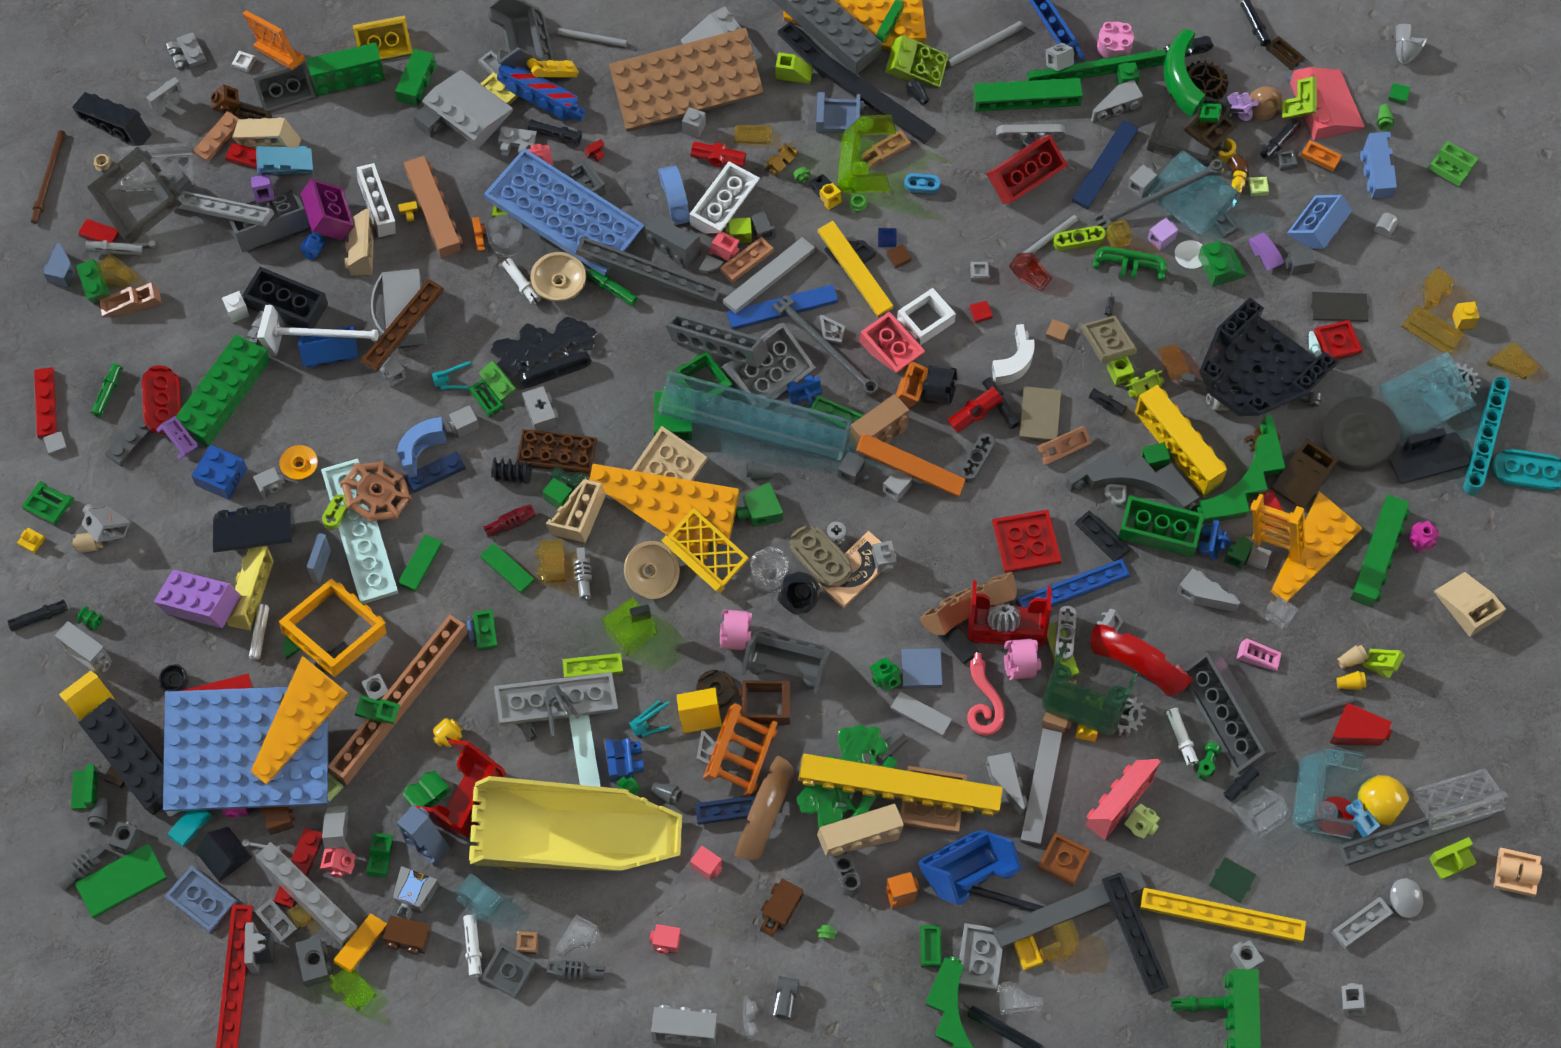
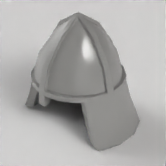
M1398 24L1395 28L1396 54L1402 64H1408L1420 54L1428 39L1411 37L1412 25Z

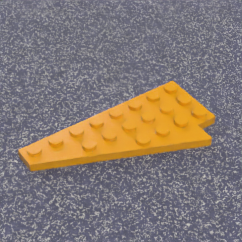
M895 0L834 1L876 37L878 29ZM900 0L905 2L903 12L887 41L882 43V49L891 51L894 39L902 35L918 42H926L922 0ZM783 11L784 21H791L793 24L799 25L785 11Z
M598 464L592 465L590 481L602 483L607 495L666 535H669L685 516L695 508L730 540L740 493L739 489ZM695 514L690 519V527L700 526V519ZM700 529L690 530V540H700ZM703 529V539H713V530ZM687 530L679 531L675 538L679 541H687ZM717 541V544L727 546L725 541ZM704 542V553H708L710 543L714 542ZM690 543V551L700 553V543Z

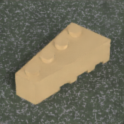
M892 804L820 827L817 836L825 856L835 857L844 852L896 841L900 837L904 824L896 805Z

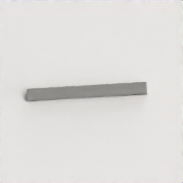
M1019 21L949 58L947 65L951 68L1023 30V23Z

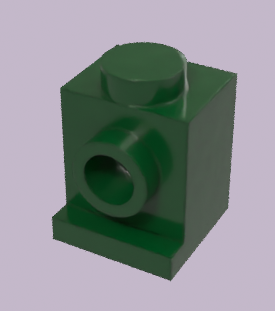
M1239 537L1237 543L1233 542L1224 562L1242 570L1254 543L1250 542L1246 537Z

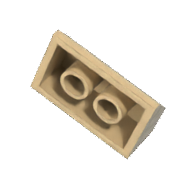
M365 209L352 217L354 227L347 235L349 242H346L348 258H345V268L349 269L350 276L372 275L374 225L370 210Z

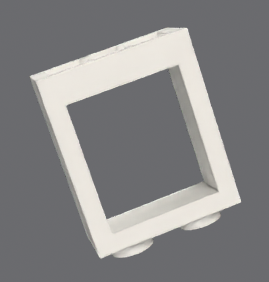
M932 288L898 310L897 320L921 346L955 323L956 313ZM928 303L941 319L921 331L908 315Z

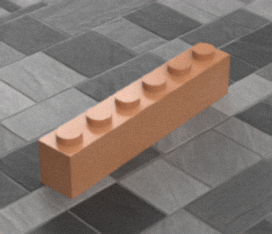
M421 156L403 162L407 177L440 258L462 252L460 244H463L462 238L459 233L456 234L455 232L457 227L454 219L450 220L449 218L451 212L448 204L444 205L443 203L445 198L442 190L438 191L437 186H439L437 177L431 174L433 168L430 161L426 162L425 157Z

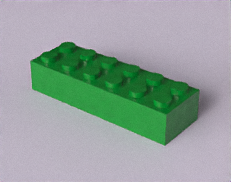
M237 334L234 335L176 415L194 441L206 447L211 445L271 361L266 349Z

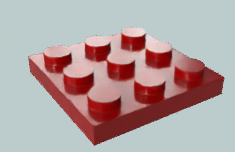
M1048 509L992 519L1004 573L1061 564L1062 560Z

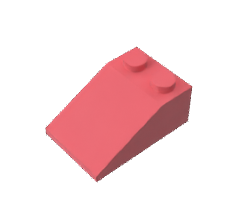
M890 312L860 333L859 342L864 348L895 373L925 353V350Z

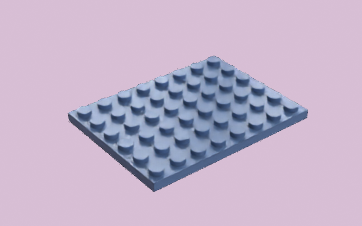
M288 687L165 692L163 811L328 805V718L271 782L265 785L251 773V769Z

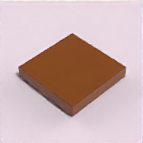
M1055 832L1037 869L1074 887L1091 850Z

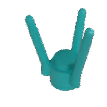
M465 362L447 370L432 373L435 387H440L441 391L446 389H468L470 386L447 385L450 382L448 374L469 366L472 362Z
M658 700L629 723L636 737L641 735L644 738L647 735L671 728L668 725L646 730L649 728L646 720L670 704L669 701L656 708L661 703Z

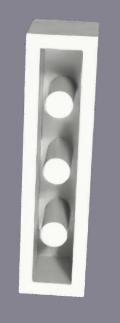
M375 164L357 167V180L367 208L370 210L378 238L395 234V219Z

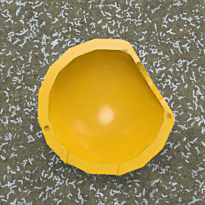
M1377 775L1369 778L1361 785L1358 799L1363 804V810H1369L1378 824L1391 825L1409 801V795L1405 786L1399 780L1388 775Z

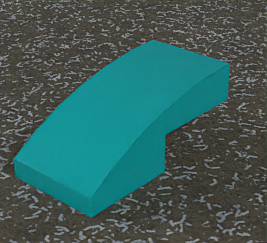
M207 810L187 811L173 826L167 836L183 848L197 836V831L211 820L212 814Z

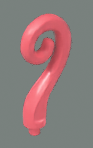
M975 653L974 659L970 661L971 675L975 684L992 702L995 709V718L990 725H980L976 721V714L983 713L985 719L989 720L992 717V711L987 705L977 704L970 708L967 721L973 732L978 735L989 736L999 731L1005 720V707L998 692L986 677V661L982 660L981 653Z

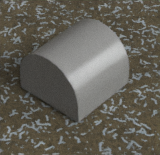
M1384 213L1373 231L1390 239L1399 221L1394 215Z

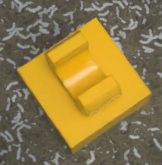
M416 201L399 204L400 215L406 214L407 222L415 221L413 213L418 212Z
M27 528L20 535L21 538L17 544L21 548L35 554L44 542L45 537Z

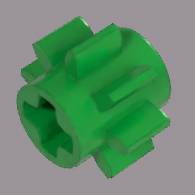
M623 776L616 782L617 789L629 790V793L639 796L637 791L640 787L632 777L626 779Z

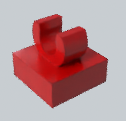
M602 139L585 148L584 153L587 158L593 155L597 162L603 159L605 155L602 150L605 144Z

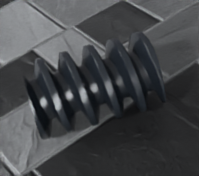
M494 457L491 477L493 478L494 476L495 481H499L502 478V481L506 482L509 477L511 483H514L515 479L520 484L523 479L525 484L530 483L532 462L528 466L527 461L524 460L523 464L520 465L519 459H517L515 464H512V460L509 459L507 464H505L504 458H501L500 463H497V459Z

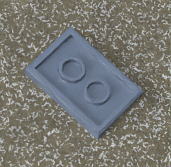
M191 866L164 896L210 934L214 932L231 912L232 905L238 904L235 898L194 866Z

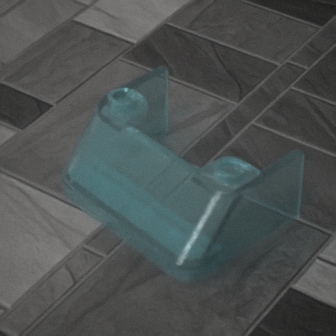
M1328 748L1304 755L1301 758L1298 767L1292 822L1296 828L1352 839L1358 822L1337 818L1338 809L1336 805L1323 801L1326 768L1328 766L1360 770L1365 753L1340 748Z

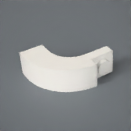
M1024 324L1016 325L1017 353L1008 359L994 360L991 370L993 381L996 385H1005L1018 380L1027 372L1031 365L1035 343L1034 339L1029 340V333L1025 331Z

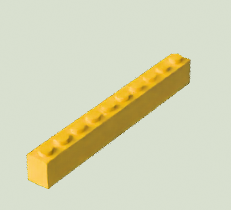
M803 754L798 781L803 782V785L806 786L819 784L823 785L825 789L843 788L842 791L848 793L861 791L866 796L878 794L882 795L884 799L902 798V801L907 803L920 801L925 806L938 804L942 805V808L953 810L954 807L962 808L963 812L974 813V811H979L985 816H994V814L1000 811L1003 787L810 754Z

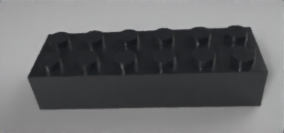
M109 697L78 723L144 809L155 815L163 808L164 762L119 704Z

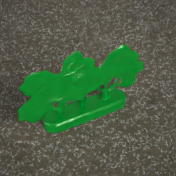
M856 725L853 728L846 727L838 731L837 743L842 753V756L838 758L840 760L868 764L864 758V754L867 752L871 757L869 762L871 765L876 766V756L883 755L889 748L887 741L881 737L880 728L875 726L868 729L864 725ZM871 750H875V755H872ZM831 755V756H827L828 758H834V759H836V758H835L834 756H832V755ZM889 756L881 767L894 769L897 760ZM816 784L815 786L804 788L797 797V804L800 805L802 813H818V827L820 828L844 820V812L850 809L854 811L851 817L867 813L878 794L874 796L864 795L858 806H855L850 799V795L853 793L842 791L843 788L837 787L833 790L825 789L823 785ZM839 803H843V804H845L846 806H845V807H841V806H839Z

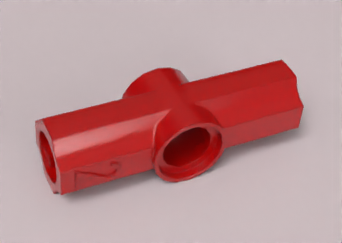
M694 141L692 144L690 156L709 161L713 166L722 167L731 162L743 169L745 165L746 152L728 149L722 143L710 145Z
M991 387L978 398L967 401L965 407L950 417L948 422L958 434L974 421L982 420L986 412L1003 401L997 390ZM978 407V410L972 413L973 409Z

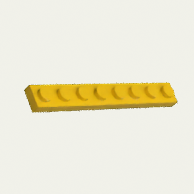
M1148 888L1143 889L1141 910L1299 943L1304 941L1306 921Z

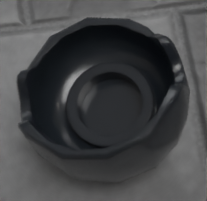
M178 664L166 666L159 675V686L165 692L184 690L189 683L187 671Z

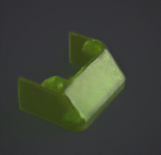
M892 115L861 116L843 132L837 185L841 192H891L887 174L869 173L867 163L859 161L861 135L896 134Z

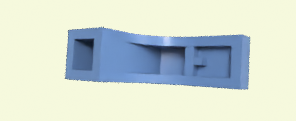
M677 166L659 168L660 183L667 198L671 220L676 222V225L690 222L688 202Z
M442 417L418 423L408 430L400 440L397 453L403 470H407L409 478L417 476V459L423 450L433 445L446 443V427Z

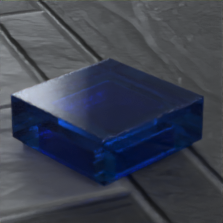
M878 228V247H896L897 228Z

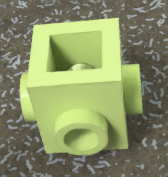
M1140 804L1133 810L1124 825L1130 828L1134 835L1144 839L1149 834L1152 836L1159 827L1157 823L1160 817L1156 815L1154 810Z

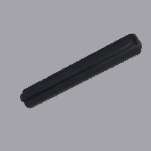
M972 1006L968 1011V1017L1022 1048L1044 1047L1037 1041L975 1006Z

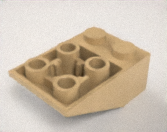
M1466 572L1434 590V593L1469 637L1500 619L1506 610L1494 593Z

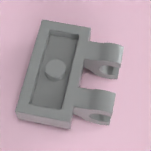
M193 32L176 38L177 42L171 41L166 43L170 56H173L176 69L186 65L193 68L207 63Z
M174 77L146 97L149 107L154 112L158 110L162 116L167 112L164 106L167 102L172 100L175 106L181 102L178 95L182 92L179 81Z
M502 126L498 139V144L501 145V156L509 157L511 147L519 148L518 153L524 148L530 149L532 145H535L537 131Z

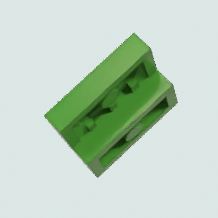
M1447 141L1430 163L1428 169L1459 187L1479 158Z

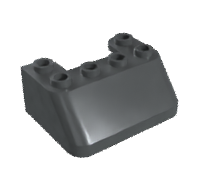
M495 0L487 6L489 20L503 29L507 50H501L497 53V61L500 65H507L513 69L516 66H522L531 71L527 65V61L530 58H535L537 61H554L545 17L539 8L523 0Z

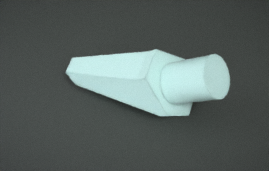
M1310 331L1309 350L1312 355L1318 357L1322 354L1321 347L1314 332Z

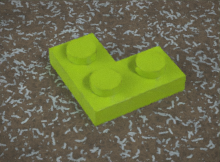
M1308 77L1297 80V97L1282 101V118L1284 119L1317 113V78Z

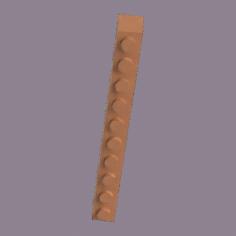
M449 614L382 698L400 704L394 724L365 719L329 764L328 770L334 778L346 786L349 784L468 634L466 625Z

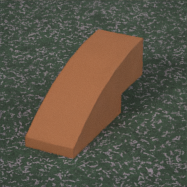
M152 282L137 289H134L132 286L99 300L103 317L135 313L162 304L159 288Z

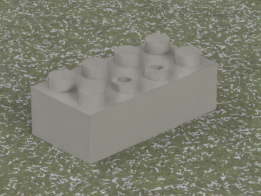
M419 269L382 272L376 281L371 297V312L374 324L380 335L385 332L422 287ZM380 294H383L381 313L386 326L385 329H381L376 316V304ZM425 316L420 319L398 347L427 344Z

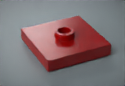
M1350 320L1314 329L1322 352L1325 351L1336 360L1360 355L1363 352Z

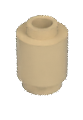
M89 533L76 534V538H73L74 550H78V553L93 552L103 548V541L96 542Z

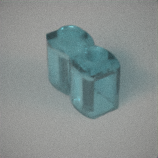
M472 873L455 891L458 896L456 900L464 907L468 905L473 908L471 912L479 919L483 917L488 920L503 902L500 895Z

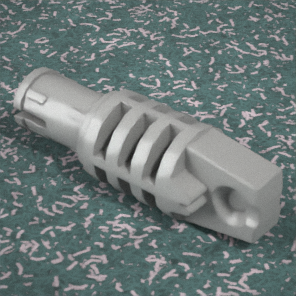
M582 547L577 548V558H573L574 579L578 585L579 599L589 600L591 599L590 557H585V548Z

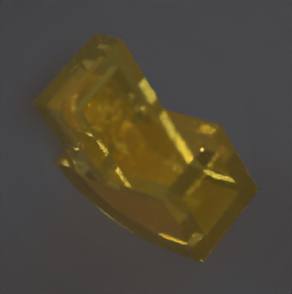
M1072 919L1053 926L1051 933L1056 943L1040 949L1043 961L1047 959L1049 962L1054 961L1061 955L1065 962L1073 956L1078 945L1079 935Z

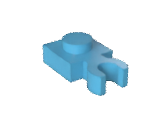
M1359 799L1346 807L1347 812L1355 817L1352 822L1362 837L1369 835L1380 827L1370 811L1363 810V804Z

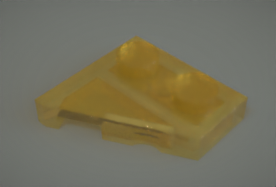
M111 253L99 263L107 286L126 289L138 277L136 272Z
M1514 341L1487 362V365L1490 367L1493 365L1503 369V372L1514 374L1516 377L1524 380L1540 368Z

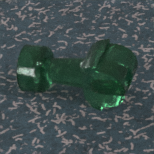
M555 466L551 473V480L555 478L566 482L572 491L584 479L589 480L585 475L578 472L574 475L564 473L563 468Z

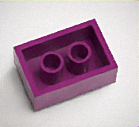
M311 178L300 194L312 232L344 241L354 227V223L343 188Z

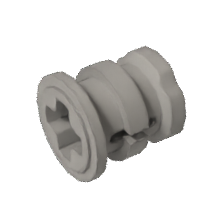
M832 522L827 527V534L837 546L844 542L846 527L841 522Z

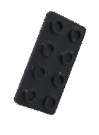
M1444 427L1439 429L1432 428L1421 434L1413 433L1407 438L1404 446L1389 449L1387 452L1392 468L1401 484L1463 468L1470 464L1459 435L1456 432L1446 434Z

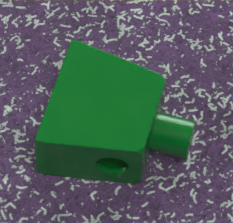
M770 482L746 494L743 497L744 507L737 509L735 512L739 521L749 518L754 527L783 521V511Z

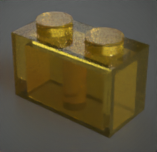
M563 540L539 541L540 548H536L537 559H540L541 565H537L538 577H542L543 584L566 582Z

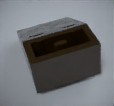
M1306 439L1272 489L1295 505L1305 509L1335 470L1339 459L1309 439Z

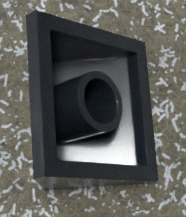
M229 827L208 832L195 851L219 882L252 858L251 854Z

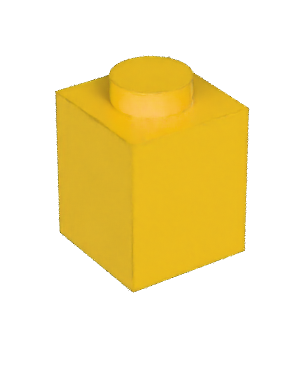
M1475 301L1458 303L1452 313L1456 331L1475 328L1480 318Z

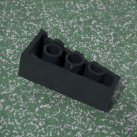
M84 92L72 107L79 119L96 128L101 127L111 136L116 134L126 144L130 141L133 143V147L138 150L152 135L140 117L139 111L134 108L129 109L120 103H113L109 99L100 98L96 94Z

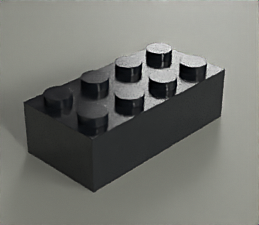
M259 267L242 295L246 307L260 312L264 311L265 305H273L284 323L296 328L314 329L328 306L324 292L263 267Z

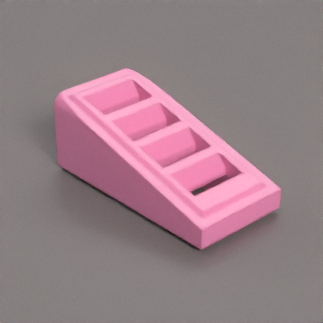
M1246 638L1240 644L1237 660L1277 671L1282 653ZM1270 655L1273 656L1272 663L1269 662Z

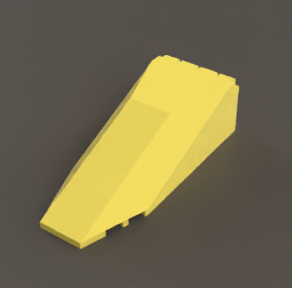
M488 776L475 782L473 802H480V805H473L472 822H477L478 826H471L470 842L477 843V846H470L469 861L470 864H476L477 866L623 871L680 856L682 815L664 806L653 804L644 797L640 798L631 794L626 789Z

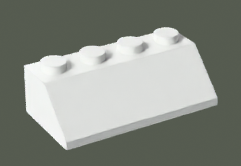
M728 162L691 211L690 226L705 234L720 233L760 178Z

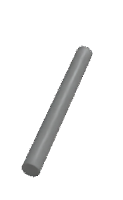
M558 28L557 32L558 35L622 47L627 46V40L563 28Z
M1075 215L1070 217L1019 255L1022 261L1027 259L1053 240L1057 233L1064 232L1076 223L1078 218Z

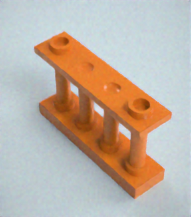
M734 703L728 708L703 780L711 782L715 778H723L745 788L742 797L754 794L758 787L756 781L770 742L774 740L777 734V729H775L777 722L773 721L765 727L743 717L740 713L742 706ZM739 723L764 734L761 745L735 734V731H733L735 724ZM733 741L758 752L754 763L729 752V749H727L728 743ZM727 759L751 770L748 781L722 770L720 766L722 760Z

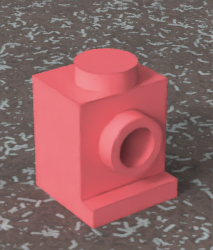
M721 231L713 240L709 254H715L729 261L731 257L734 258L739 253L740 249L737 248L739 240Z

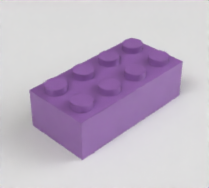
M173 569L155 598L154 603L166 614L223 628L241 595L229 583Z

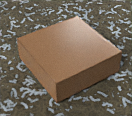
M1052 319L1045 337L1063 343L1070 325Z
M518 931L516 951L523 954H537L538 932Z

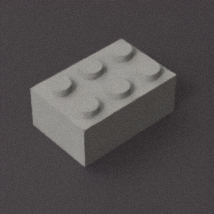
M668 1005L654 1007L651 1028L652 1040L656 1043L715 1048L718 1026L717 1013H713L709 1009H702L701 1012L692 1011L693 1009L688 1007H681L680 1010L672 1009Z

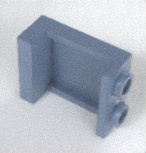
M818 92L816 132L859 134V127H863V116H860V112H863L864 101H860V94H857L856 99H826L825 92Z

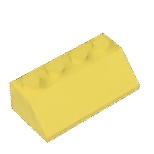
M268 546L250 548L247 554L243 556L242 569L236 576L235 590L241 597L227 620L228 626L252 630L257 608L261 602L274 562Z

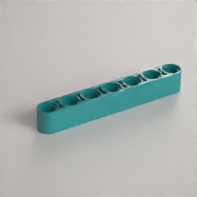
M1496 377L1487 394L1463 485L1464 491L1469 495L1478 494L1486 479L1510 387L1509 380L1505 377Z

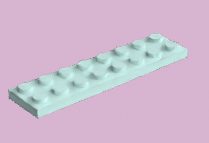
M358 458L321 469L330 501L336 495H344L340 483L353 469V465L359 463ZM357 475L353 481L358 482L361 476ZM351 489L352 496L354 499L356 497L357 492L356 489ZM343 501L341 503H337L338 508L340 505L344 506ZM361 502L358 504L359 506L363 507L364 509L370 512L371 508L367 507ZM348 510L338 529L360 603L366 604L399 594L377 521L370 523L366 518L353 510Z

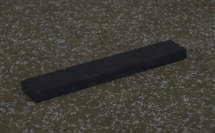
M1122 872L1103 878L1101 881L1148 994L1151 995L1168 989L1169 985Z

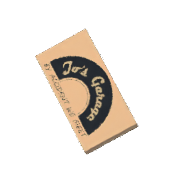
M869 531L845 553L850 560L852 569L849 579L838 587H825L819 584L820 588L843 609L881 573H877L872 554L873 544L881 543V541Z

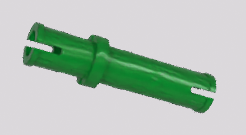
M592 268L588 272L587 278L596 282L600 288L608 290L625 301L631 307L637 302L638 296L611 280L610 276H603Z
M111 364L107 376L103 378V385L95 404L90 411L92 415L102 417L112 391L118 385L117 381L123 370L121 365Z
M1190 996L1189 998H1171V1007H1173L1171 1010L1172 1012L1190 1011L1191 1013H1195L1196 1010L1224 1009V997L1195 998V996Z

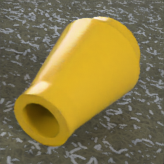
M1359 671L1336 678L1338 689L1362 690V688H1366L1364 672L1359 673Z

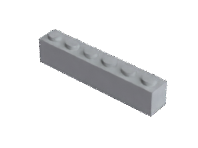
M270 842L256 855V863L342 947L357 931L358 926L275 845Z

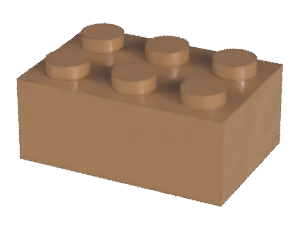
M896 394L892 395L850 425V443L857 449L861 435L865 433L888 444L895 435L906 431L909 409Z

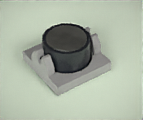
M253 922L246 923L244 963L252 975L260 974V964L273 963L274 961L273 933H260Z

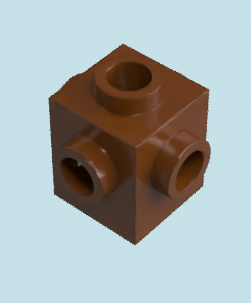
M224 84L211 94L212 110L225 114L227 111L231 112L239 105L238 89Z

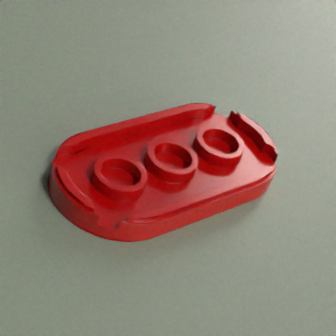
M162 365L149 368L143 374L141 380L143 420L145 425L155 433H158L156 429L163 422L176 416L182 408L180 379L176 373L171 371L172 369ZM162 429V431H160L158 434H166V433H165L164 430Z

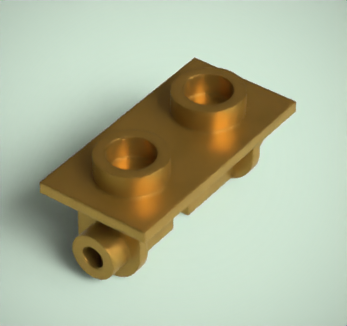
M793 141L788 145L784 143L777 150L779 154L776 157L772 155L766 161L768 165L764 170L769 167L770 173L773 176L778 175L787 166L782 160L789 164L797 157L798 150L790 146Z

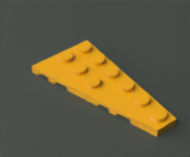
M1320 491L1305 520V549L1299 562L1291 560V553L1289 552L1271 590V593L1284 604L1294 597L1363 529Z
M303 656L251 769V773L265 785L271 782L348 696V693Z

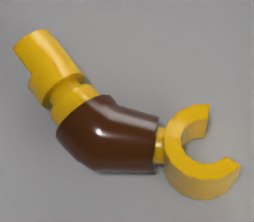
M1226 138L1224 140V147L1229 152H1218V159L1222 162H1228L1231 167L1233 180L1230 194L1237 195L1245 188V180L1249 176V165L1239 154H1236L1235 141Z

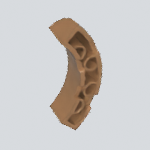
M1005 573L990 578V581L982 586L977 585L976 593L987 595L990 598V605H999L1015 600L1017 588L1013 573ZM972 586L944 599L935 610L929 609L920 617V621L925 629L936 635H945L957 624L969 618Z
M777 756L770 767L771 773L763 780L747 817V821L750 823L746 824L734 854L738 858L756 860L762 857L777 814L794 782L795 773L793 767L780 756Z

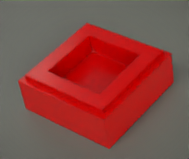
M987 300L969 305V310L975 324L993 318Z

